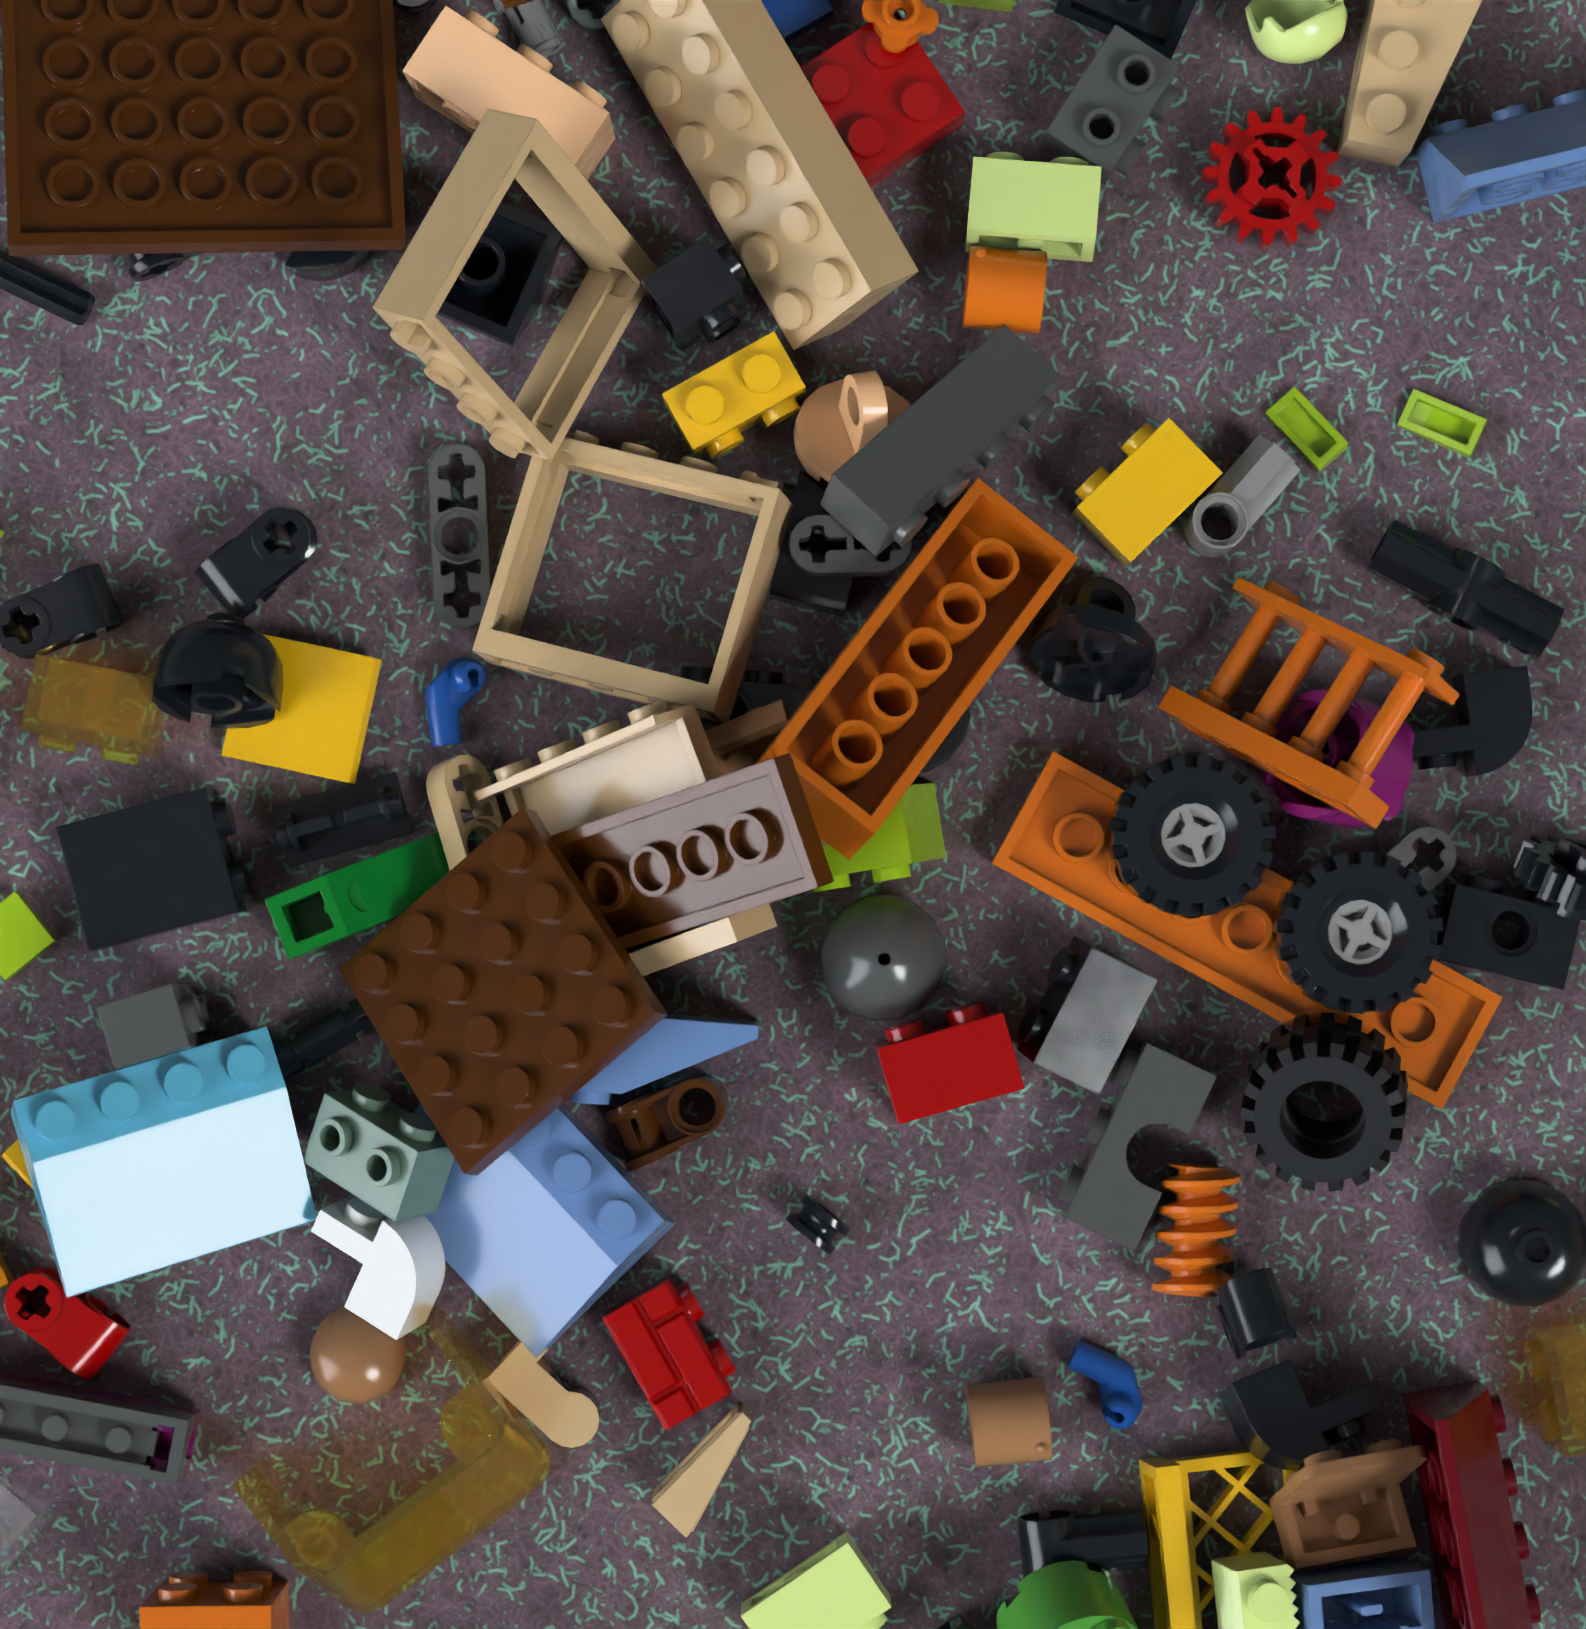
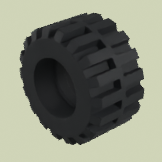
M1321 1012L1320 1022L1311 1023L1307 1014L1295 1017L1291 1031H1288L1281 1024L1271 1031L1269 1044L1261 1041L1254 1052L1253 1063L1249 1065L1241 1106V1120L1246 1121L1244 1135L1248 1145L1258 1144L1255 1157L1264 1167L1274 1162L1277 1165L1276 1177L1287 1183L1292 1175L1302 1179L1301 1188L1315 1191L1316 1182H1327L1330 1192L1343 1190L1344 1180L1349 1178L1352 1179L1356 1186L1369 1181L1370 1167L1381 1172L1390 1163L1391 1151L1397 1152L1402 1142L1403 1128H1405L1408 1081L1406 1071H1400L1401 1057L1395 1047L1384 1050L1385 1036L1374 1028L1370 1033L1365 1034L1361 1031L1362 1020L1349 1016L1346 1024L1334 1022L1335 1013ZM1313 1081H1329L1351 1091L1360 1101L1362 1107L1346 1119L1335 1122H1323L1301 1113L1293 1105L1288 1095L1303 1084Z

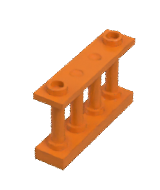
M1239 577L1232 588L1257 610L1207 690L1200 688L1195 697L1171 686L1158 708L1192 734L1376 829L1390 806L1369 790L1375 781L1370 777L1371 773L1423 691L1451 705H1454L1460 694L1440 677L1445 667L1429 655L1415 648H1410L1406 656L1299 606L1300 599L1294 593L1271 580H1267L1263 588ZM1280 622L1301 632V636L1253 713L1245 712L1241 720L1230 716L1229 714L1233 708L1228 705L1229 701L1277 624ZM1325 645L1349 655L1348 660L1300 737L1292 736L1288 744L1275 739L1279 733L1274 728ZM1376 668L1399 679L1347 762L1340 760L1335 769L1322 763L1326 755L1321 751L1372 669Z

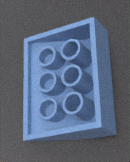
M1586 89L1572 91L1554 98V107L1530 112L1529 104H1519L1492 113L1493 122L1469 128L1467 119H1458L1430 128L1431 137L1425 138L1416 149V154L1433 223L1586 187Z
M422 1104L414 1111V1113L430 1118ZM564 1104L548 1115L479 1175L464 1174L454 1158L437 1212L425 1215L439 1235L445 1261L509 1330L523 1342L524 1346L535 1358L546 1348H549L676 1224Z

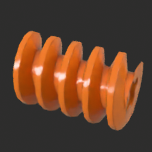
M1162 1162L1178 1170V1176L1159 1181V1188L1176 1195V1201L1157 1206V1213L1175 1222L1174 1227L1155 1232V1239L1172 1246L1173 1249L1172 1253L1154 1257L1153 1264L1171 1272V1277L1152 1283L1151 1290L1164 1294L1192 1297L1219 1296L1214 1291H1217L1219 1286L1233 1279L1234 1276L1217 1268L1216 1265L1233 1261L1235 1259V1250L1218 1242V1240L1237 1233V1224L1221 1217L1220 1214L1238 1209L1239 1199L1222 1191V1188L1240 1183L1241 1173L1229 1167L1213 1164Z

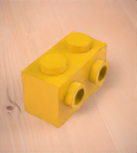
M775 331L667 390L662 393V397L694 457L697 458L708 452L711 459H714L743 443L745 439L741 433L761 421H764L767 428L797 413L801 409L797 401L806 397V387Z
M1170 418L1157 430L1147 421L1121 446L1122 451L1128 456L1123 463L1111 474L1101 466L1074 492L1082 502L1075 508L1072 514L1124 568L1223 473Z

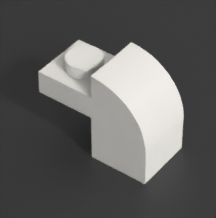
M352 1195L321 1209L311 1232L363 1264L344 1307L395 1340L426 1323L445 1277L443 1246L439 1235L426 1216L423 1215L395 1222Z

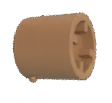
M1043 1376L966 1384L968 1417L975 1468L1052 1460L1051 1427Z

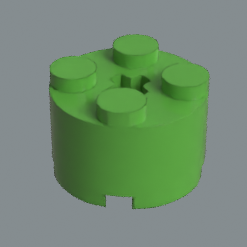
M1075 1560L1053 1563L1027 1575L1017 1584L1020 1594L1008 1607L1003 1600L996 1616L997 1629H1138L1111 1573L1103 1568L1102 1573L1089 1570L1086 1562Z

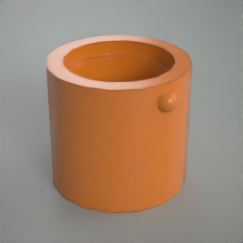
M970 245L965 280L962 327L997 331L1005 324L1013 332L1039 334L1045 295L1047 252Z

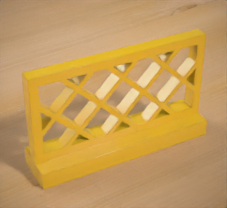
M1247 1449L1173 1459L1166 1457L1139 1459L1155 1629H1203L1201 1612L1214 1597L1215 1593L1213 1577L1196 1564L1195 1548L1210 1528L1235 1547L1229 1555L1235 1556L1253 1553L1250 1550L1271 1521L1275 1522L1270 1503L1268 1505L1265 1504L1244 1486L1258 1466L1265 1464L1253 1456ZM1242 1466L1235 1477L1224 1469ZM1282 1469L1284 1485L1287 1483L1286 1477L1299 1470ZM1213 1470L1228 1483V1486L1207 1513H1205L1190 1500L1188 1473ZM1238 1492L1262 1511L1240 1541L1216 1522ZM1192 1512L1201 1519L1194 1530ZM1283 1556V1558L1281 1559V1561H1283V1562L1286 1563L1285 1558H1284V1556ZM1198 1576L1207 1583L1200 1593Z

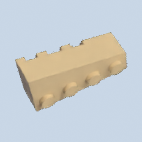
M1367 0L1337 149L1338 155L1399 167L1409 155L1482 0Z

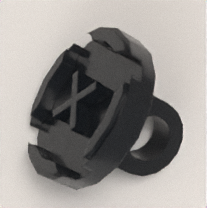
M1097 577L1090 578L1084 582L1073 595L1068 606L1050 610L1035 622L1027 649L1029 664L1030 661L1035 663L1037 666L1036 675L1048 687L1070 698L1097 703L1105 702L1106 695L1122 693L1121 701L1135 697L1146 689L1154 673L1157 651L1153 638L1140 623L1135 621L1136 606L1129 592L1114 580ZM1089 602H1099L1107 608L1099 607L1096 605H1090Z

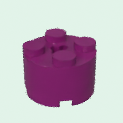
M1311 690L1294 698L1300 701L1286 714L1283 713L1274 728L1279 733L1275 739L1288 744L1292 736L1299 738L1328 690ZM1354 698L1321 751L1326 755L1322 763L1335 769L1340 760L1347 762L1382 705ZM1406 721L1403 722L1370 775L1375 781L1369 790L1390 806L1381 821H1389L1400 812L1403 805V795L1410 781L1413 764L1412 746L1414 744V732ZM1262 770L1265 783L1273 786L1280 800L1276 802L1287 813L1296 817L1355 829L1369 826Z

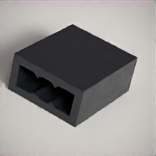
M205 787L56 827L88 952L112 948L247 912L244 898L253 896L250 875L243 859L237 861L233 859L228 836L237 834L235 818L227 797L217 799L215 789Z

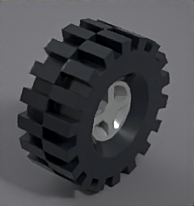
M1203 754L1170 757L1152 764L1149 768L1139 772L1129 781L1130 784L1124 792L1120 793L1114 804L1116 808L1113 818L1109 820L1108 832H1111V846L1108 847L1111 860H1115L1119 870L1117 872L1124 885H1128L1135 893L1134 896L1143 903H1147L1157 908V910L1168 914L1190 917L1217 914L1228 907L1236 906L1244 900L1243 897L1249 891H1255L1263 879L1260 877L1265 867H1270L1274 855L1270 850L1272 840L1276 839V826L1271 825L1268 812H1271L1272 809L1268 799L1261 797L1256 789L1259 785L1251 776H1245L1237 770L1238 766L1227 760L1220 761L1212 758L1210 755Z
M1352 851L1322 857L1312 862V866L1305 871H1299L1291 880L1293 884L1289 890L1281 894L1277 903L1278 906H1281L1278 919H1273L1272 933H1277L1278 946H1274L1277 960H1282L1287 970L1284 974L1291 984H1296L1303 991L1302 994L1310 1000L1323 1004L1327 1008L1348 1013L1381 1012L1391 1009L1390 1005L1396 1002H1405L1414 996L1413 990L1420 983L1426 984L1433 974L1429 970L1433 959L1440 958L1443 946L1437 945L1438 931H1444L1442 917H1436L1433 905L1438 904L1433 891H1426L1421 884L1423 878L1414 869L1405 868L1401 865L1402 861L1389 855L1383 856L1370 851ZM1344 930H1346V936H1347V938H1348V942H1347L1346 946H1345V943H1346L1347 939H1346V937H1345V932H1344Z

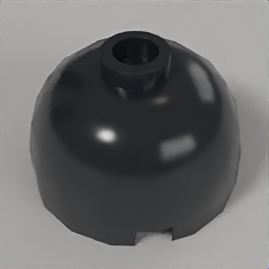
M230 613L210 614L206 620L192 622L176 631L161 648L155 669L152 701L161 711L189 723L191 711L212 715L211 727L250 728L267 724L274 720L275 709L280 712L283 692V665L276 648L270 640L258 630L245 625L244 619Z
M1511 1178L1487 1187L1470 1205L1467 1214H1464L1459 1225L1458 1253L1466 1275L1486 1295L1509 1306L1536 1307L1561 1298L1579 1281L1586 1266V1226L1579 1209L1562 1191L1538 1180Z

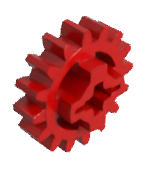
M1274 107L1268 121L1262 123L1256 111L1251 110L1247 112L1244 118L1245 130L1242 131L1231 122L1225 125L1222 134L1228 146L1212 142L1206 154L1213 161L1217 162L1218 165L1204 167L1201 172L1200 180L1215 184V189L1205 195L1203 203L1204 206L1220 205L1223 211L1215 223L1218 228L1227 226L1231 222L1239 226L1235 242L1242 244L1250 233L1259 235L1260 249L1267 250L1274 239V235H1280L1283 243L1288 248L1294 246L1297 242V227H1300L1311 236L1319 229L1320 224L1313 212L1329 216L1336 204L1329 197L1325 196L1324 193L1336 191L1342 184L1341 177L1327 174V169L1336 163L1339 155L1338 152L1332 151L1322 153L1319 149L1320 144L1327 135L1324 129L1316 131L1310 136L1303 131L1306 124V115L1301 113L1290 125L1283 123L1282 109ZM1261 139L1281 140L1290 145L1287 148L1267 147ZM1233 158L1237 161V167L1243 172L1242 187L1234 195L1229 181L1230 165ZM1307 163L1312 176V188L1309 199L1305 197L1307 192L1300 185L1301 169ZM1276 168L1279 169L1284 175L1279 183V187L1273 184L1264 189L1258 182L1263 174V170L1270 173ZM1255 209L1275 210L1282 219H1264L1251 214V212Z

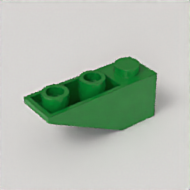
M437 832L328 873L264 900L287 957L290 960L301 958L396 919L450 870L439 833Z

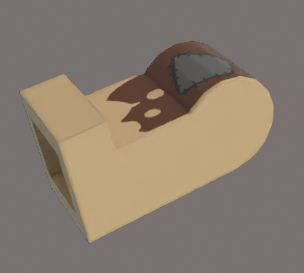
M519 1340L489 1372L486 1380L555 1443L570 1448L586 1444L598 1430L601 1416L599 1401L586 1388L568 1384L541 1358L549 1348H546L535 1358L524 1346L523 1342Z

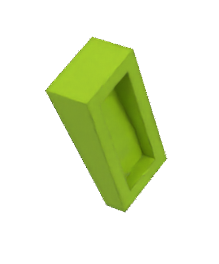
M1295 386L1265 412L1269 420L1318 474L1348 448V442Z
M1413 388L1397 426L1470 459L1485 428L1487 419Z

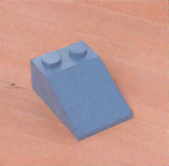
M668 1014L570 1097V1102L608 1105L609 1101L613 1099V1093H626L758 1039L760 1021Z

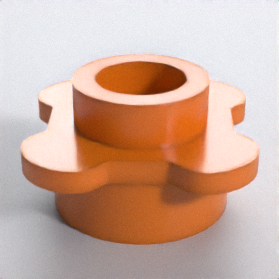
M864 0L862 5L864 20L873 23L874 31L876 30L881 38L883 48L890 52L897 53L905 50L906 47L916 43L922 34H932L938 26L939 16L937 11L926 7L922 0ZM902 10L906 13V18L898 20L895 18L894 13Z

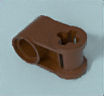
M698 1074L687 1077L656 1092L654 1090L646 1092L601 1114L605 1122L613 1123L628 1157L624 1162L625 1168L630 1172L677 1151L680 1149V1146L715 1130L728 1112L729 1099L727 1091L720 1081L712 1076ZM701 1088L712 1095L715 1100L716 1109L711 1119L698 1122L687 1117L681 1104L682 1097L687 1090ZM635 1119H636V1121H637V1123H638V1125H639V1127H640V1129H641V1132H642V1134H643V1136H644V1138H645L646 1143L644 1142V1139H643V1137H642V1135H641V1133H640V1130H639V1128H638V1126H637V1124H636V1122H635Z

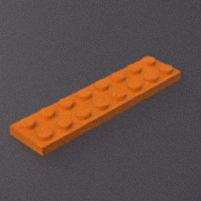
M1051 752L990 864L1290 1028L1293 1026L1295 1017L1305 1014L1308 1015L1311 1023L1320 1022L1321 1012L1335 1013L1334 1022L1346 1024L1349 1016L1362 1020V1032L1368 1034L1376 1028L1385 1036L1384 1050L1395 1047L1401 1057L1400 1071H1406L1407 1092L1442 1110L1501 1002L1502 996L1433 959L1429 968L1433 974L1426 984L1420 983L1413 990L1414 996L1405 1002H1396L1390 1005L1391 1009L1381 1012H1363V1014L1348 1013L1327 1008L1323 1004L1310 1000L1302 994L1303 991L1296 984H1291L1284 972L1287 970L1282 960H1277L1274 946H1278L1277 933H1272L1273 919H1278L1281 906H1278L1277 903L1282 892H1287L1293 884L1290 880L1265 867L1260 877L1263 880L1255 891H1249L1243 897L1244 900L1236 906L1228 907L1217 914L1190 917L1168 914L1157 910V908L1147 903H1143L1134 896L1135 893L1128 885L1123 884L1117 874L1119 870L1115 860H1111L1108 847L1111 846V832H1108L1109 820L1113 818L1116 808L1114 804L1120 793L1124 792V790L1056 752ZM1344 930V932H1345V937H1346V939H1347V941H1346V943H1345V946H1346V944H1347V942H1348V938H1347V936H1346V930Z

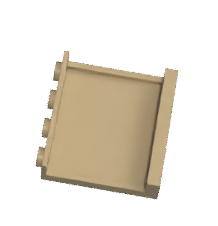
M660 700L627 713L631 725L625 728H621L619 720H614L583 732L582 736L585 741L583 746L577 748L574 739L537 752L541 764L534 767L530 758L495 770L494 774L497 782L474 792L476 800L480 801L503 793L512 816L522 807L536 811L552 836L721 777V773L695 704H689L668 711L665 700ZM768 903L635 945L625 950L642 976L777 927V923Z

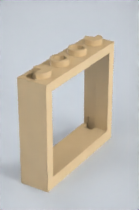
M487 109L375 302L373 309L392 328L390 332L391 338L404 349L415 353L426 365L424 368L425 375L436 384L450 390L459 400L456 405L457 409L469 419L481 424L491 434L489 443L495 449L514 459L518 453H523L552 461L645 295L641 279L655 271L657 267L538 119ZM514 178L590 268L515 402L504 393L435 317Z
M576 430L575 433L567 432L552 461L534 456L531 457L472 651L492 665L647 705L665 700L668 710L694 703L701 719L720 724L730 721L794 505L777 488L778 482L760 478L755 472L743 471L740 479L717 474L719 469L717 466L697 458L682 457L679 465L658 460L659 454L656 451L642 445L623 442L621 449L616 450L600 446V440L589 433ZM569 471L758 516L708 684L519 636Z

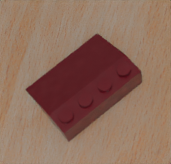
M1478 1380L1403 1393L1412 1446L1423 1445L1427 1460L1416 1471L1445 1629H1533L1532 1624L1541 1622V1612L1533 1584H1524L1520 1560L1529 1559V1546L1522 1522H1513L1509 1497L1517 1496L1518 1487L1511 1459L1509 1457L1501 1458L1497 1434L1506 1432V1421L1499 1395H1490L1489 1388Z

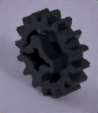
M1564 834L1559 838L1554 835H1548L1547 840L1537 835H1532L1530 840L1524 839L1513 865V868H1515L1513 875L1525 880L1523 886L1526 889L1537 891V898L1548 902L1557 909L1556 914L1577 923L1579 920H1586V840L1573 839Z

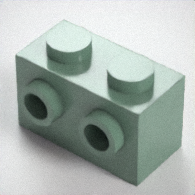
M360 1083L356 1084L354 1088L324 1093L303 1158L304 1163L395 1222L436 1213L454 1161V1156L432 1120L417 1113L407 1112L390 1101L391 1095L387 1091L371 1084Z

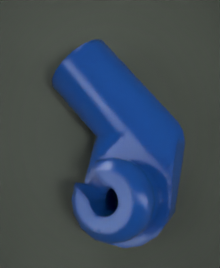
M465 657L456 658L448 662L427 686L424 696L431 747L463 743L459 710L484 687L486 682V671L479 661Z
M1079 1339L1066 1368L1096 1381L1103 1408L1102 1415L1108 1425L1117 1429H1125L1132 1426L1140 1415L1143 1404L1133 1366L1128 1361Z

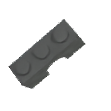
M1142 1040L1136 1052L1126 1048L1111 1078V1083L1119 1086L1116 1096L1109 1110L1098 1106L1085 1132L1083 1140L1092 1144L1083 1166L1081 1168L1072 1163L1057 1192L1056 1198L1065 1202L1060 1212L1062 1216L1135 1251L1162 1192L1132 1175L1126 1160L1128 1143L1139 1129L1154 1123L1168 1124L1190 1134L1217 1076Z

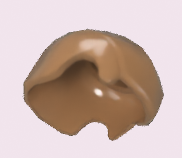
M341 1307L337 1311L330 1312L325 1317L311 1341L309 1355L311 1371L319 1387L338 1402L365 1405L388 1395L395 1388L405 1367L407 1346L404 1337L395 1340L350 1310Z

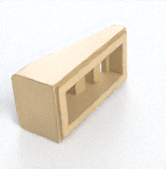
M737 1403L653 1490L652 1506L686 1538L690 1532L694 1531L750 1428L752 1412L743 1403L741 1405Z

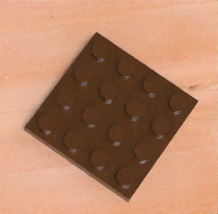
M523 807L339 968L463 1173L469 1175H479L668 1015L536 811Z

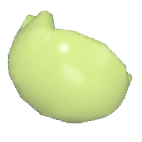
M1251 0L1245 8L1250 33L1257 49L1267 58L1287 64H1301L1321 58L1342 40L1348 18L1343 0H1335V2L1333 0Z

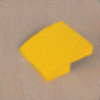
M263 634L276 648L283 665V692L280 712L275 709L274 720L267 724L250 728H227L221 756L355 784L382 660Z

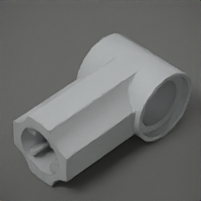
M1259 434L1188 514L1185 520L1184 534L1186 542L1192 550L1201 556L1215 558L1227 554L1241 542L1249 529L1300 472L1291 456L1275 442H1271ZM1215 510L1226 515L1231 524L1229 539L1215 540L1206 535L1201 525L1203 512Z

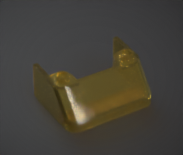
M448 1314L439 1320L428 1334L467 1384V1386L449 1399L440 1416L441 1435L458 1460L358 1537L354 1535L339 1515L330 1510L311 1509L297 1516L257 1462L246 1469L231 1485L293 1567L345 1606L357 1612L369 1613L385 1607L540 1487L551 1467V1453L546 1441L530 1420L488 1379L491 1369Z

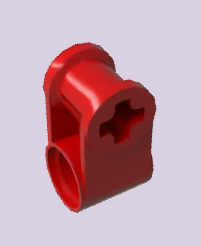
M37 1267L28 1270L10 1284L5 1294L4 1308L7 1317L13 1324L44 1346L63 1366L89 1381L94 1379L132 1330L130 1324L118 1313L112 1316L107 1314L109 1306L94 1296L82 1293L66 1298L59 1272L49 1267ZM39 1285L46 1287L49 1293L45 1298V1302L51 1307V1310L43 1306L37 1312L31 1311L26 1306L31 1296L24 1289L32 1291Z

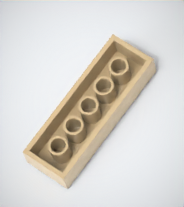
M621 0L601 18L606 30L793 350L843 329L919 272L761 0Z

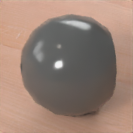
M892 894L865 896L844 906L827 925L819 948L821 976L831 996L851 1014L872 1021L900 1020L922 1009L938 991L946 969L945 941L935 920L915 902ZM881 953H888L890 955V962L887 965H881L878 962V956Z

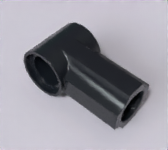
M1141 1509L1076 1516L1072 1511L1055 1510L1050 1511L1049 1518L1039 1519V1512L1024 1514L1017 1518L1023 1578L1047 1565L1070 1560L1086 1562L1089 1570L1102 1572V1568L1106 1571L1149 1567L1147 1533Z

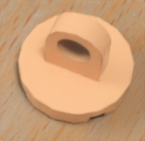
M875 370L846 375L845 379L820 386L803 401L793 432L795 454L809 475L818 482H820L821 477L829 482L836 470L911 405L890 387L884 386L879 374Z

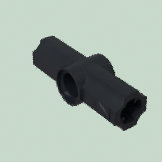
M1396 520L1391 522L1382 536L1366 569L1425 600V607L1433 613L1442 617L1445 611L1454 616L1451 620L1452 623L1471 631H1476L1478 628L1497 638L1500 642L1506 643L1521 653L1535 659L1541 656L1546 646L1552 640L1565 610L1504 578L1505 572L1485 558L1460 548L1451 550L1432 540L1429 536L1407 527L1406 524Z

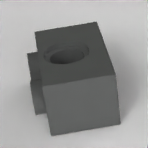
M170 983L96 1006L114 1069H123L211 1043L209 1033L217 1030L214 1012L206 994L197 996L194 986Z

